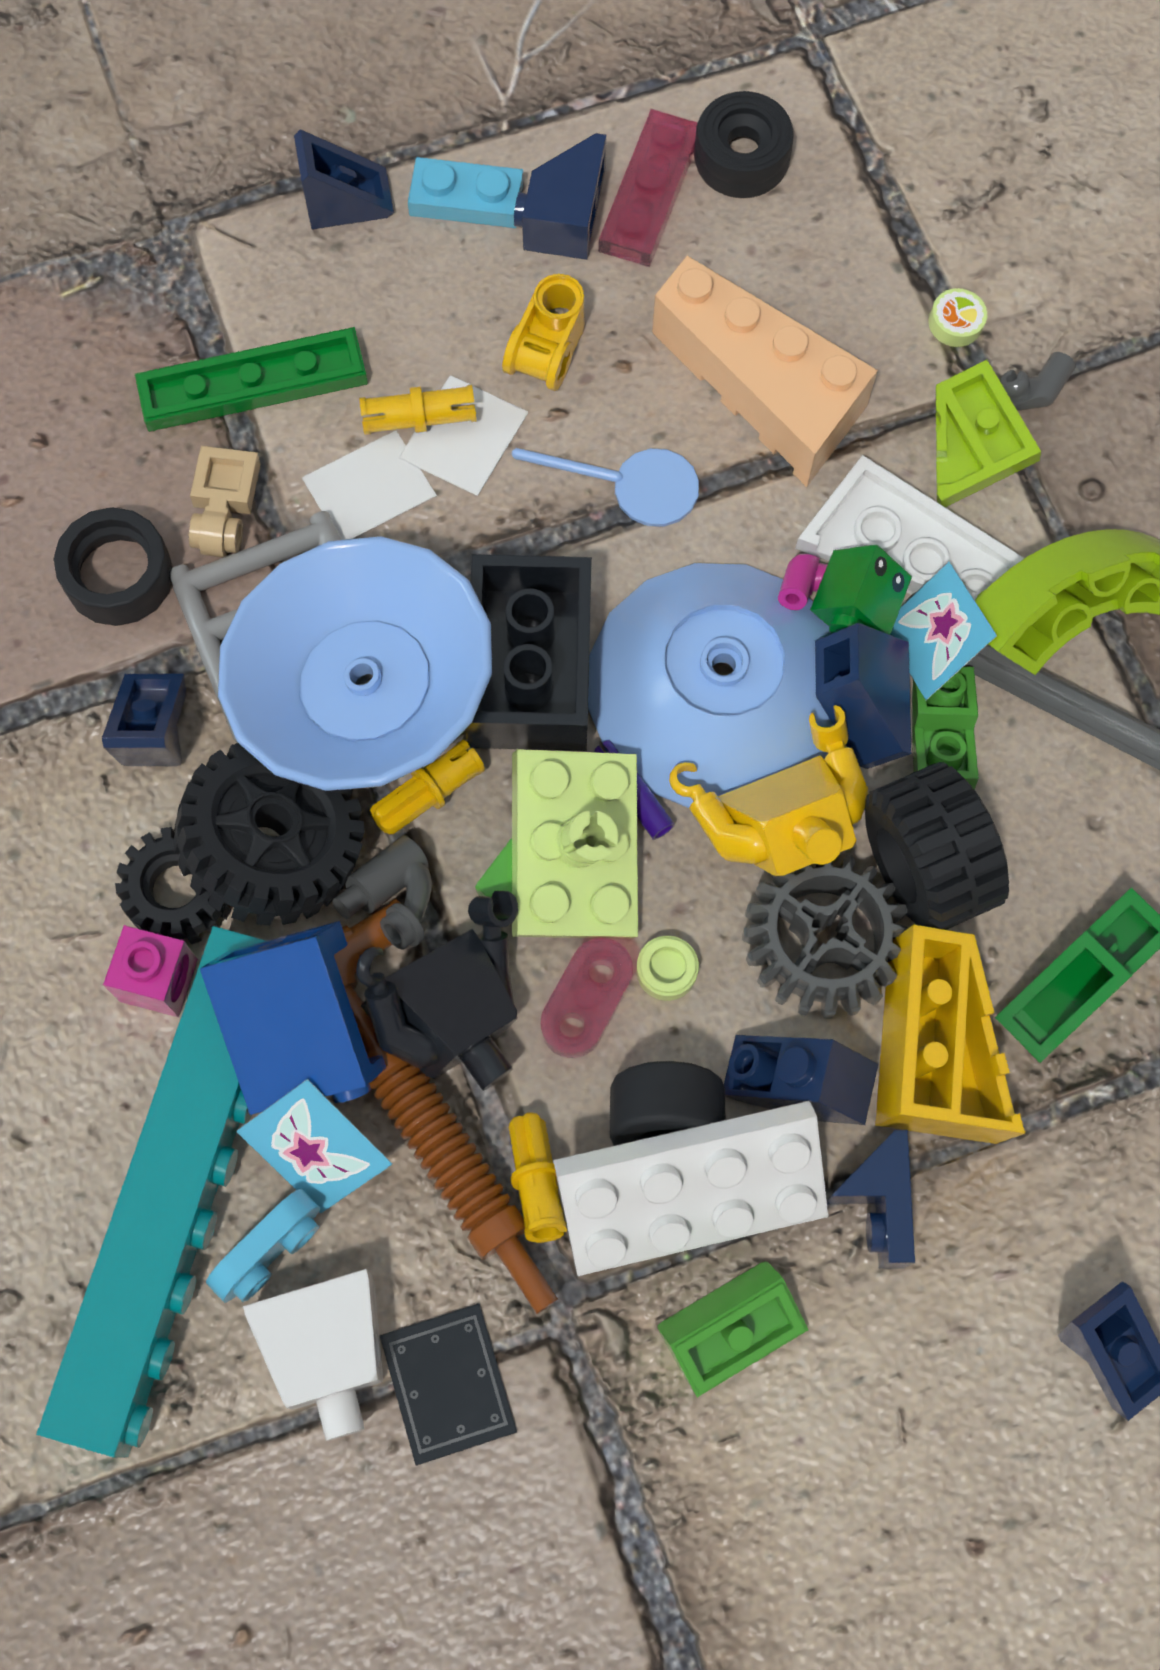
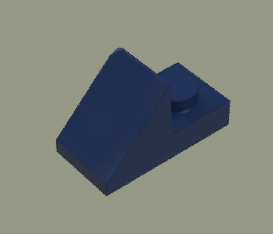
M124 674L102 735L103 748L121 765L181 766L182 756L177 724L187 695L184 674Z
M894 1130L826 1200L827 1204H875L876 1213H868L866 1218V1241L869 1253H878L879 1269H905L915 1263L908 1130Z
M1122 1281L1071 1321L1058 1337L1062 1343L1088 1362L1112 1409L1129 1421L1160 1396V1343L1131 1286Z

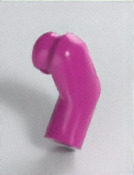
M799 554L793 557L788 563L778 595L779 603L789 610L804 608L809 595L812 596L813 592L818 591L828 564L820 563L819 557L809 554Z

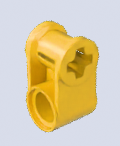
M553 274L545 277L538 283L520 323L514 328L507 343L502 362L504 373L513 375L518 371L545 381L547 389L557 391L560 388L585 327L584 292L576 279L565 274ZM555 308H566L569 310L563 314L550 312Z

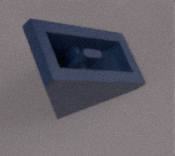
M300 129L294 135L311 230L385 219L394 213L386 167Z

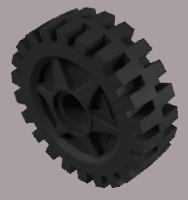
M239 743L232 744L227 755L220 749L209 757L206 766L201 763L186 786L178 807L174 827L175 854H180L178 866L183 876L192 874L190 887L198 896L206 891L211 894L208 905L219 912L226 904L234 907L231 918L245 922L248 914L253 913L257 914V925L270 926L275 916H280L282 925L296 923L301 913L308 919L317 914L323 904L328 906L345 886L348 876L356 865L363 844L361 841L364 835V821H359L362 808L358 799L350 800L353 789L324 791L276 776ZM259 828H270L277 832L280 836L267 835L263 833Z

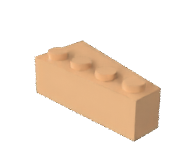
M689 256L684 258L655 295L652 333L700 381L705 379L721 395V402L735 416L739 413L759 433L758 439L773 454L778 452L794 468L793 474L807 487L868 406L878 370Z

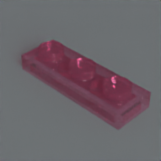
M650 109L599 237L598 252L647 267L651 266L694 155L698 122Z

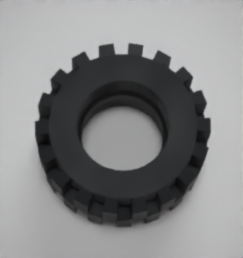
M944 762L934 763L870 791L866 796L865 824L875 861L885 883H894V899L897 903L906 904V915L916 925L947 930L1005 903V899L1009 895V874L1006 855L999 833L977 792L952 766L949 767Z

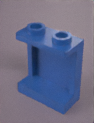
M340 921L228 951L199 968L250 1115L263 1112L307 1079L325 1097L332 1095L334 1103L356 1099L367 1094L371 1090L369 1083L386 1069L383 1055L368 1058L334 957L336 953L348 945Z

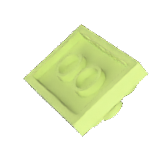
M517 749L512 753V894L516 897L518 903V913L512 923V937L632 939L638 937L637 754Z

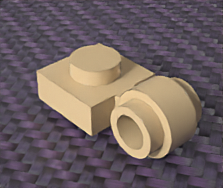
M207 446L200 447L190 497L193 507L205 510L203 514L194 513L191 517L189 545L191 548L200 549L201 555L224 558L228 556L229 552H239L242 543L243 524L240 518H232L231 512L251 514L261 465L257 452Z

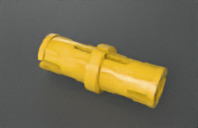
M472 385L422 392L420 386L410 388V394L359 398L361 416L385 414L363 417L364 435L373 432L415 427V432L419 433L427 432L426 426L465 421L477 422L474 404L452 406L474 402Z

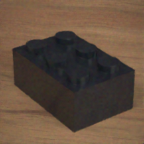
M472 554L470 583L491 622L492 676L472 723L465 729L466 739L470 748L587 751L592 557Z

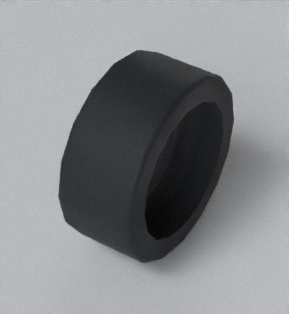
M110 507L90 511L72 522L58 540L53 558L56 578L77 612L95 623L119 626L138 622L156 611L169 594L172 583L170 579L172 563L168 549L152 522L133 510ZM120 540L135 542L142 546L147 554L148 566L137 583L124 591L110 594L92 592L87 589L81 579L80 571L83 562L92 551L105 543Z

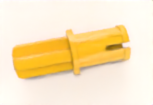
M461 740L433 763L423 769L420 768L411 772L412 778L371 807V815L378 827L384 833L389 835L395 834L432 806L436 809L442 808L445 805L444 799L476 775L485 771L484 764L474 748L467 752L466 750L470 748L469 743Z
M527 1112L523 1116L513 1117L508 1126L516 1169L510 1179L513 1188L519 1191L526 1239L536 1243L550 1242L561 1238L564 1235L563 1232H567V1225L561 1207L558 1181L552 1160L546 1122L537 1113Z

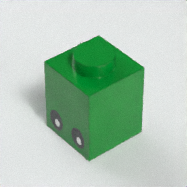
M877 544L833 550L810 611L829 626L831 634L860 623L890 635L912 576Z

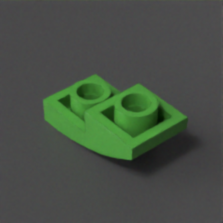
M962 667L927 700H925L913 680L912 752L913 773L934 763L944 762L949 767L952 766L975 790L979 777L974 727L978 718L974 667Z

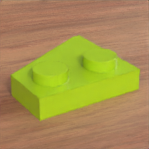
M988 360L936 384L937 503L944 507L950 506L1040 461V448Z

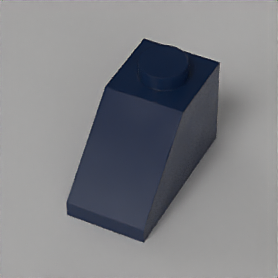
M595 133L532 170L527 193L518 192L514 210V226L522 227L523 250L584 260L588 259L606 169V134Z

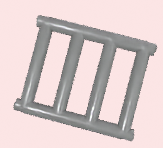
M321 511L312 515L310 518L311 525L195 569L189 570L187 565H178L170 569V579L174 592L236 743L238 742L218 698L220 641L224 639L237 609L211 619L200 591L306 552L328 541L341 540L338 530L327 511ZM364 675L357 679L355 684H367L373 675Z

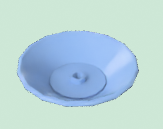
M382 536L328 541L280 563L241 601L220 646L218 698L237 742L274 775L324 791L381 787L433 763L472 723L492 676L491 622L470 581L430 549ZM367 674L373 675L367 684H355L360 677Z
M693 563L646 580L609 612L589 654L588 710L601 741H611L620 754H637V772L651 792L687 808L693 802L692 798L677 794L671 788L669 782L670 772L679 763H694L697 767L695 772L684 771L677 775L678 781L685 786L701 784L706 793L713 791L717 796H720L819 755L825 759L828 752L817 749L813 744L809 716L811 713H814L816 723L821 727L834 726L816 698L815 641L831 633L829 626L810 611L813 601L809 597L804 608L800 610L787 609L778 601L783 579L746 564ZM721 662L727 663L733 668V672L728 675H720L714 671L713 666Z

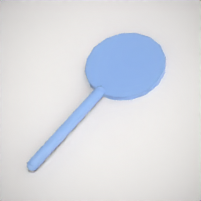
M520 448L513 449L511 454L517 460L615 482V496L620 508L632 520L645 526L664 527L681 521L692 511L698 499L699 480L694 467L682 455L667 449L650 448L635 453L621 465L619 471Z

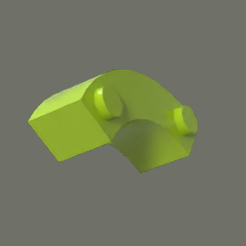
M1104 529L1064 538L1027 556L1007 570L975 599L978 607L997 634L988 645L1036 675L1061 647L1081 632L1090 628L1093 617L1118 609L1125 614L1151 613L1160 615V540L1136 531Z

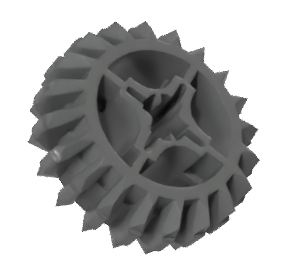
M852 855L845 856L840 868L832 867V862L824 865L816 864V868L809 865L794 871V874L791 872L784 876L772 875L775 885L760 882L756 888L755 895L761 903H749L745 912V917L755 924L744 928L742 940L748 944L758 946L748 952L746 957L747 964L749 966L767 964L768 966L759 975L758 984L764 988L778 981L782 986L777 993L775 1001L783 1005L788 1001L791 993L801 997L798 1013L804 1016L808 1015L814 1001L821 1002V1013L825 1019H832L837 1010V1001L841 1002L844 1010L850 1016L856 1015L861 1009L860 996L866 1002L876 1005L883 997L879 985L886 987L892 984L898 976L895 969L888 962L897 958L901 951V948L892 942L893 939L908 929L904 925L894 924L906 915V904L895 903L888 905L886 902L895 891L894 883H885L876 888L872 884L877 874L875 866L867 867L862 876L852 872L855 865V858ZM812 893H829L840 896L834 904L828 906H818L807 899L802 903L796 900L801 896ZM857 908L866 916L872 928L874 953L864 947L866 940L854 930L852 925V916ZM778 916L790 923L788 930L799 938L802 945V952L795 963L786 955L779 941L777 931ZM841 916L842 918L835 930L837 932L836 937L831 938L826 944L823 943L814 955L811 954L818 940L816 938L817 933L825 930L827 926L830 927L835 919ZM825 963H835L846 970L852 966L859 971L852 976L840 979H825L811 975L817 967Z

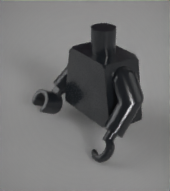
M495 890L491 898L489 896H476L471 900L468 905L469 917L475 924L483 926V932L477 935L471 929L387 977L381 972L370 974L372 960L377 955H383V950L380 947H370L361 954L356 968L357 976L360 983L368 987L364 992L365 1001L361 1007L371 1018L378 1044L383 1051L419 1068L427 1077L433 1079L462 1062L483 1091L499 1082L513 1070L511 1064L494 1042L518 1019L517 1009L514 1005L509 968L508 934L501 931V927H507L513 923L518 913V903L516 897L511 892Z

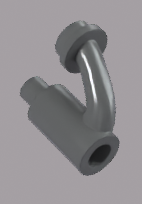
M402 836L350 874L345 883L346 890L333 899V905L343 918L349 919L361 909L372 913L403 888L407 887L404 905L394 903L386 910V916L380 921L381 929L389 942L396 948L404 950L409 945L414 947L424 940V931L421 923L429 903L432 882L428 870V861L424 852L412 839Z

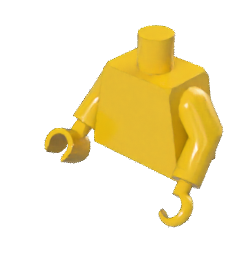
M833 706L836 724L832 727L825 728L817 725L814 713H811L809 716L813 744L817 749L828 752L825 759L819 755L720 796H717L713 791L706 793L701 784L685 786L678 781L677 775L681 772L697 771L694 763H679L672 769L669 776L671 788L683 797L692 798L693 802L689 809L722 858L730 862L754 864L774 876H784L813 863L820 865L829 864L838 857L840 852L848 850L856 844L852 825L862 819L868 788L853 749L845 747L849 737L845 712L841 707Z

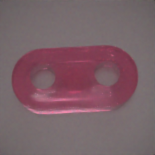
M595 938L582 944L574 953L541 1015V1034L547 1047L555 1054L565 1058H579L589 1054L599 1044L632 981V959L628 951L620 943L608 938ZM605 965L611 969L613 977L606 983H597L590 977L589 973L595 966ZM568 1018H576L582 1022L584 1030L576 1037H568L561 1032L560 1025Z

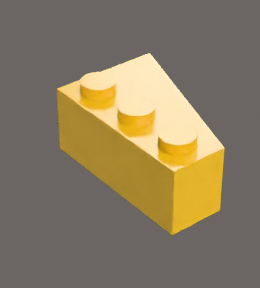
M912 925L893 939L892 942L898 945L901 951L897 958L888 962L895 969L898 976L892 984L885 988L875 1126L998 1144L1025 1134L1020 1113H1014L1005 1077L1006 1074L1010 1073L1005 1053L999 1054L990 1015L994 1014V1009L975 935Z

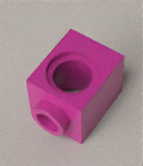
M123 925L103 986L119 1002L179 1018L198 959L183 940Z

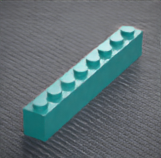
M215 926L212 927L36 1434L38 1436L112 1458H128L132 1446L139 1448L145 1440L153 1415V1408L146 1406L154 1379L163 1380L169 1369L175 1342L169 1340L168 1337L176 1313L185 1314L192 1300L196 1286V1276L191 1275L190 1271L198 1248L205 1250L208 1247L216 1227L217 1212L212 1211L211 1207L218 1186L226 1187L229 1184L236 1167L238 1149L232 1148L239 1123L246 1124L252 1117L249 1114L199 968L228 951L266 940Z

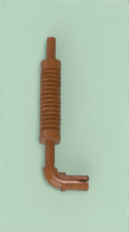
M394 899L387 906L350 928L347 925L343 926L342 929L348 945L334 955L368 1058L383 1055L386 1069L369 1083L370 1088L377 1089L374 1096L378 1100L383 1099L381 1103L382 1108L385 1110L390 1109L387 1116L391 1120L396 1119L394 1123L395 1128L398 1130L403 1129L400 1134L402 1139H410L407 1146L411 1150L416 1149L414 1153L415 1159H423L420 1164L423 1170L430 1169L427 1177L430 1180L437 1179L433 1185L436 1190H443L440 1195L442 1200H450L447 1204V1208L450 1211L457 1210L453 1217L456 1221L463 1220L460 1228L462 1231H470L467 1238L481 1260L497 1253L536 1314H539L554 1304L558 1298L518 1239L525 1233L524 1218L515 1205H507L510 1201V1196L508 1194H501L504 1188L501 1183L494 1184L497 1178L494 1173L488 1174L490 1170L488 1163L481 1164L483 1160L482 1154L475 1153L476 1145L474 1143H468L470 1140L469 1134L461 1133L463 1125L455 1123L457 1116L454 1112L448 1113L450 1106L448 1103H442L443 1095L441 1093H435L437 1086L435 1083H429L430 1077L422 1073L419 1068L402 1061L380 1048L372 1020L361 1007L363 1002L354 990L358 984L356 968L361 954L370 947H380L382 950H385L392 946L381 929L380 921L386 916V910L394 903L401 904L397 899Z

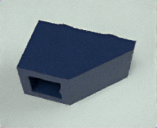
M860 623L816 640V698L833 725L836 724L833 706L837 705L845 712L849 737L846 746L853 749L859 767L870 769L912 754L909 642Z
M735 1035L723 1084L725 1097L767 1109H776L810 1101L819 1122L865 1125L879 1064L834 1039Z

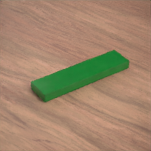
M355 327L135 373L143 418L148 432L368 385Z

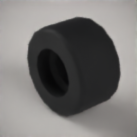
M656 1061L631 1066L617 1074L610 1087L609 1136L614 1146L726 1120L725 1088L721 1077L708 1068L692 1063Z

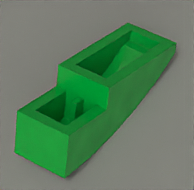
M1131 887L995 1018L1041 1063L1160 949V915Z

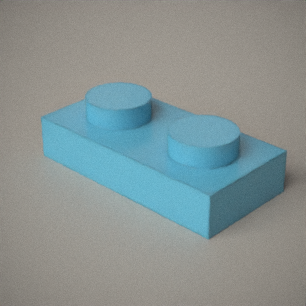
M416 157L408 198L409 216L516 228L514 226V210L517 194L523 190V169Z

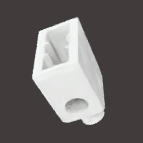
M367 1269L243 1306L245 1317L285 1407L294 1410L316 1403L326 1441L364 1430L365 1427L355 1391L383 1382L373 1275Z

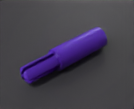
M611 741L602 742L609 753H619ZM599 745L594 750L596 753H604ZM637 772V818L651 838L656 840L668 833L675 826V823Z

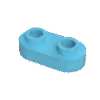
M302 1189L291 1193L219 1262L208 1276L206 1284L224 1303L231 1301L236 1296L242 1302L249 1300L268 1282L272 1273L267 1267L285 1249L292 1255L315 1235L319 1225L314 1219L319 1213L320 1207Z

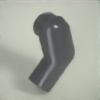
M1054 352L1038 376L1029 377L1024 371H1020L1016 375L1015 370H1010L1000 378V382L1017 411L1048 407L1058 397L1075 370L1076 363L1069 355L1062 352Z

